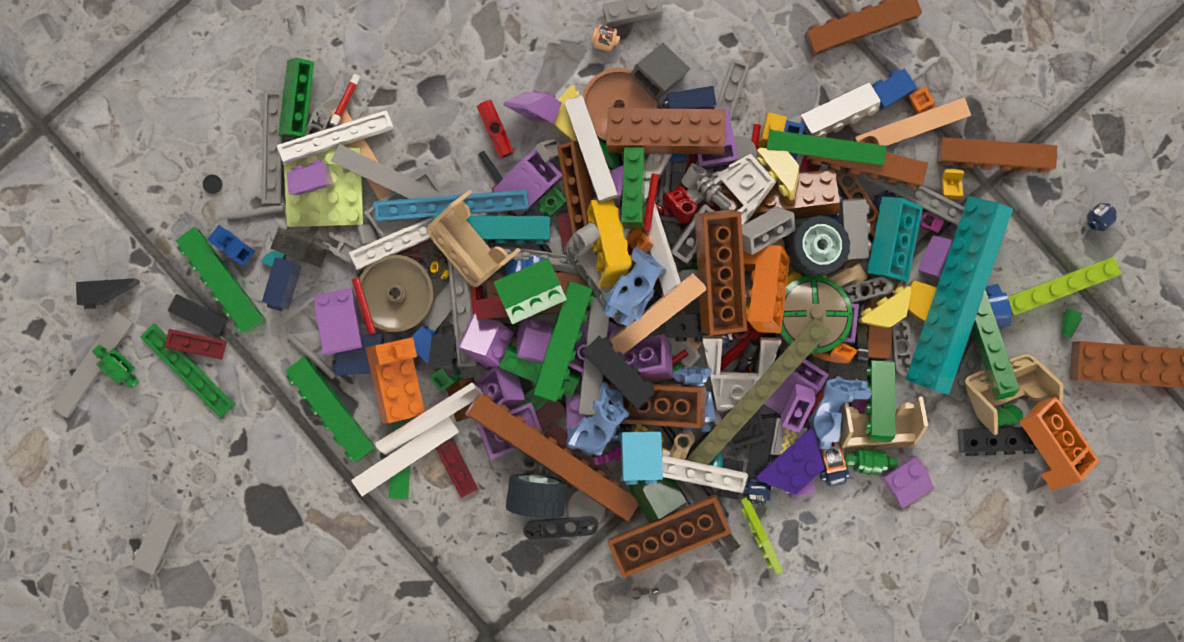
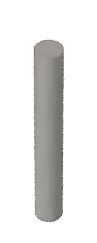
M282 204L226 213L227 221L280 213L285 212V208Z
M296 336L290 340L296 348L332 380L337 376L336 372Z

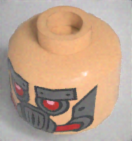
M599 25L598 28H594L591 42L594 48L610 52L613 47L617 48L620 36H617L615 28Z

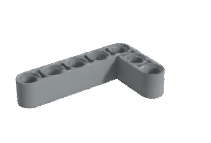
M589 223L572 235L564 247V253L605 307L607 302L604 296L613 287L599 288L598 280L601 279V272L596 271L597 255L593 252L592 248L600 238V232L593 223ZM618 310L613 319L621 325L622 323L618 319L622 312Z

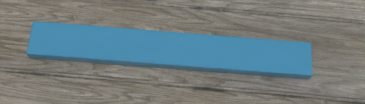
M528 189L473 193L464 200V203L468 205L470 214L529 209ZM463 194L375 201L376 221L433 217V215H440Z

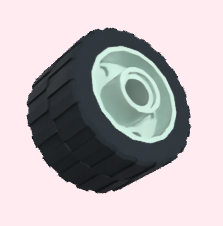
M819 215L806 219L795 226L796 230L786 238L785 251L790 257V266L804 277H823L841 268L844 262L847 261L848 254H850L849 235L845 231L844 226L828 216Z
M534 474L511 475L509 477L506 509L509 512L526 517L560 518L564 515L567 483L561 479Z

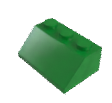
M548 258L493 282L512 324L567 300Z

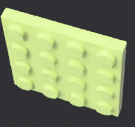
M349 148L361 154V148ZM336 149L284 164L287 227L364 225L362 176L331 162ZM316 160L328 163L334 182L333 186L298 196L289 195L287 173L292 171L291 168L303 165V168L311 166L310 162Z

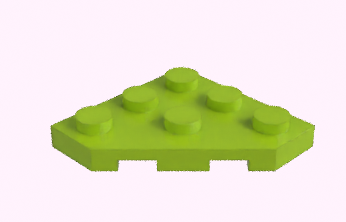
M747 497L742 499L741 502L744 507L741 508L745 519H750L748 525L769 569L773 568L776 575L784 572L751 502L747 500Z

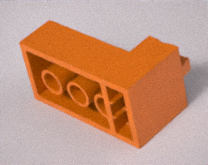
M769 245L753 255L743 251L744 268L752 275L751 279L753 282V288L749 291L751 303L746 313L747 320L757 332L781 333L790 257L782 246Z
M413 338L366 347L382 423H392L423 414L425 411L413 358L417 357Z
M1057 396L1039 402L1019 421L1049 465L1041 473V476L1051 490L1081 482L1100 462Z

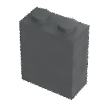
M661 43L636 64L630 76L658 101L684 78L690 67L668 46Z

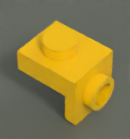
M946 169L941 178L942 196L950 200H962L964 170Z

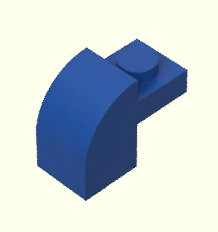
M218 225L207 239L211 244L224 251L230 258L242 266L255 253V250L221 225Z
M998 284L986 286L985 290L998 328L1011 326V306L1006 292L1003 293Z

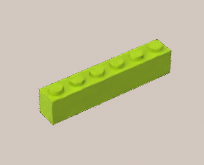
M1115 257L1106 258L1008 296L1012 316L1121 275Z

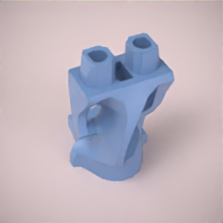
M638 247L634 248L631 259L635 261L633 270L626 276L621 275L613 289L604 296L607 302L603 309L604 313L613 318L618 310L621 311L622 314L618 320L627 327L634 319L640 321L647 303L653 297L656 279L666 272V269L653 256L643 252ZM638 277L642 279L640 286L634 284L635 279ZM623 286H627L625 292H620Z
M699 366L684 367L673 372V377L676 381L681 382V385L704 386V382H707V377L711 375V368ZM706 391L705 425L699 428L701 432L711 431V422L715 421L710 391ZM681 427L682 431L689 430L693 433V428Z
M836 376V379L826 382L824 397L813 414L808 418L810 426L814 429L816 439H819L818 446L820 449H831L832 442H839L842 423L840 406L845 402H852L854 399L870 398L872 391L867 388V381L844 380L840 376Z
M603 382L600 386L598 401L595 400L593 402L595 414L588 419L583 417L576 427H569L566 445L568 449L574 450L579 448L585 455L591 456L596 454L600 456L607 443L614 437L617 430L616 427L623 419L629 416V412L623 406L622 394L618 390L611 389L606 382Z

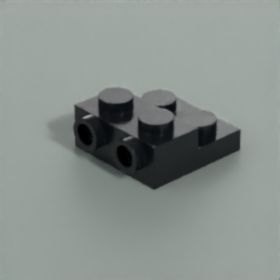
M732 408L719 412L721 420ZM759 409L729 441L731 449L739 451L745 449L747 444L753 442L755 445L764 442V439L769 438ZM760 424L763 434L753 437L755 425Z

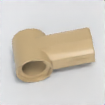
M854 259L847 262L843 269L827 276V279L832 280L843 288L850 284L864 282L867 279V274L860 260Z
M683 430L675 437L669 457L686 459L695 441V436L691 431ZM681 436L686 437L689 444H683L680 439Z

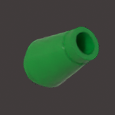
M1068 308L1066 313L1063 312L1061 335L1072 338L1083 319L1081 317L1082 312Z

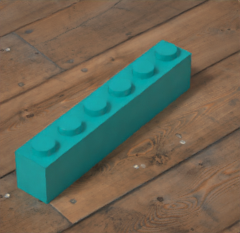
M433 215V220H435L439 215ZM470 215L467 219V222L486 244H488V241H495L497 245H506L507 242H515V245H526V242H534V245H546V242L550 240V216Z

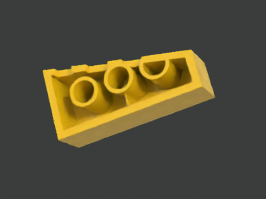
M614 199L601 203L598 200H591L587 210L588 221L593 223L600 232V238L593 246V252L597 253L596 271L601 272V279L598 280L599 288L614 287L620 276H626L629 268L632 266V259L627 251L628 243L623 236V224L619 221V209L615 206Z

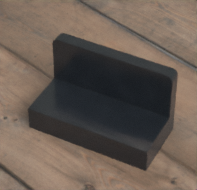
M455 334L432 336L428 362L429 369L444 368L448 377H455L458 363Z

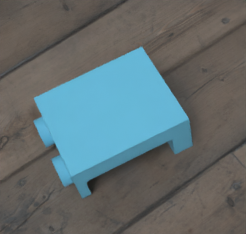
M661 432L619 433L622 459V477H620V481H626V485L638 484L637 480H645V484H657V480H663Z

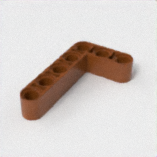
M867 136L859 141L862 143L871 141L873 144L879 145L878 139L874 136ZM845 169L835 171L837 187L846 200L853 199V194H860L862 199H866V203L868 202L869 210L872 213V218L867 219V222L870 223V233L868 235L874 239L875 233L873 228L878 222L879 212L855 175L849 174L848 170ZM843 178L851 180L852 184L850 187L843 185Z

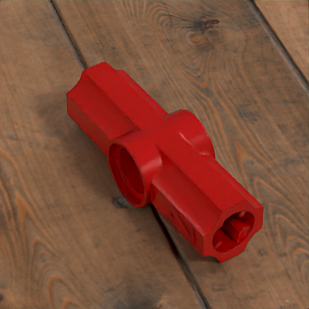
M486 100L477 105L476 107L499 159L513 154V147L492 100ZM498 125L501 129L498 133H492L490 131L492 126Z

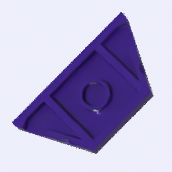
M810 427L755 478L796 495L825 469L814 429Z

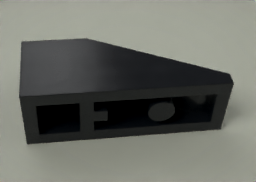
M129 278L76 282L77 305L84 306V309H96V305H104L140 284V280Z

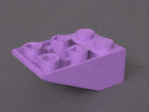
M728 107L722 108L726 112L725 154H697L698 165L702 168L710 169L727 166L738 161Z
M534 149L516 165L493 191L528 189L529 208H531L561 180L563 175L550 161L545 163L537 150ZM528 209L512 210V212L516 216H522Z
M804 359L764 404L781 414L795 384L813 389L814 395H816L829 374Z

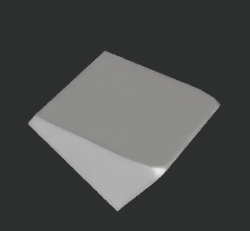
M372 224L358 226L362 244L367 245L379 240L377 231Z

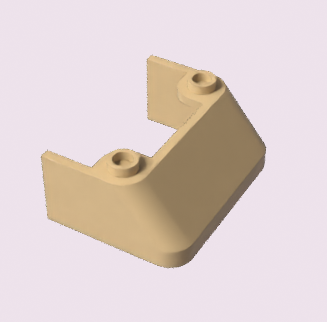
M469 190L451 203L427 226V233L471 286L478 287L521 250L517 248L508 255L501 247H494L492 250L467 222V219L470 217V209L464 203V200L472 193Z
M1023 354L1010 359L1020 389L1013 397L995 401L985 370L972 374L965 379V387L977 418L994 435L998 434L997 410L994 408L998 405L1025 394L1035 401L1057 396L1063 405V383L1032 355Z
M918 397L915 404L903 403L895 411V438L892 442L868 440V434H865V423L868 422V415L859 414L857 409L849 407V402H845L840 411L842 414L840 447L843 452H855L869 448L881 450L915 446L928 427L923 397Z

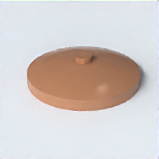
M613 68L597 74L590 80L582 94L597 138L604 142L607 141L608 108L657 109V101L630 76L632 72L630 69Z

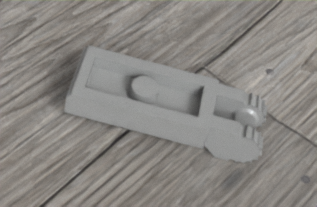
M329 232L328 236L340 243L337 248L325 242L322 246L354 265L349 252L360 247L345 238Z

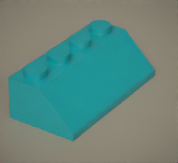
M882 197L867 273L903 282L909 281L922 206L903 198Z

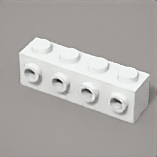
M870 83L802 114L800 124L805 125L804 131L807 135L826 137L827 134L833 131H840L847 124L857 123L866 115L871 116L879 110L880 99Z

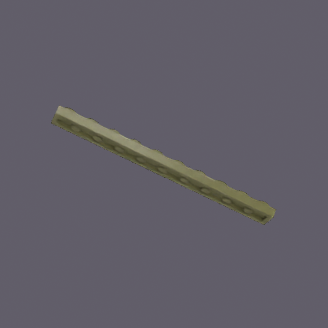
M814 318L686 460L708 465L824 339L830 330L818 319Z

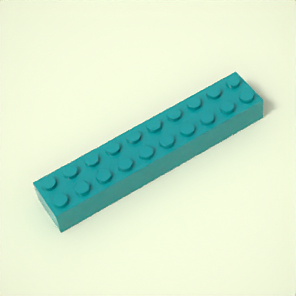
M968 196L905 380L949 395L1013 211L1012 208L998 202Z

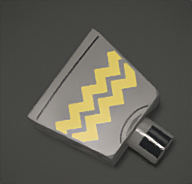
M775 418L774 423L776 426L770 454L780 455L807 429L802 427L800 433L781 427V419Z

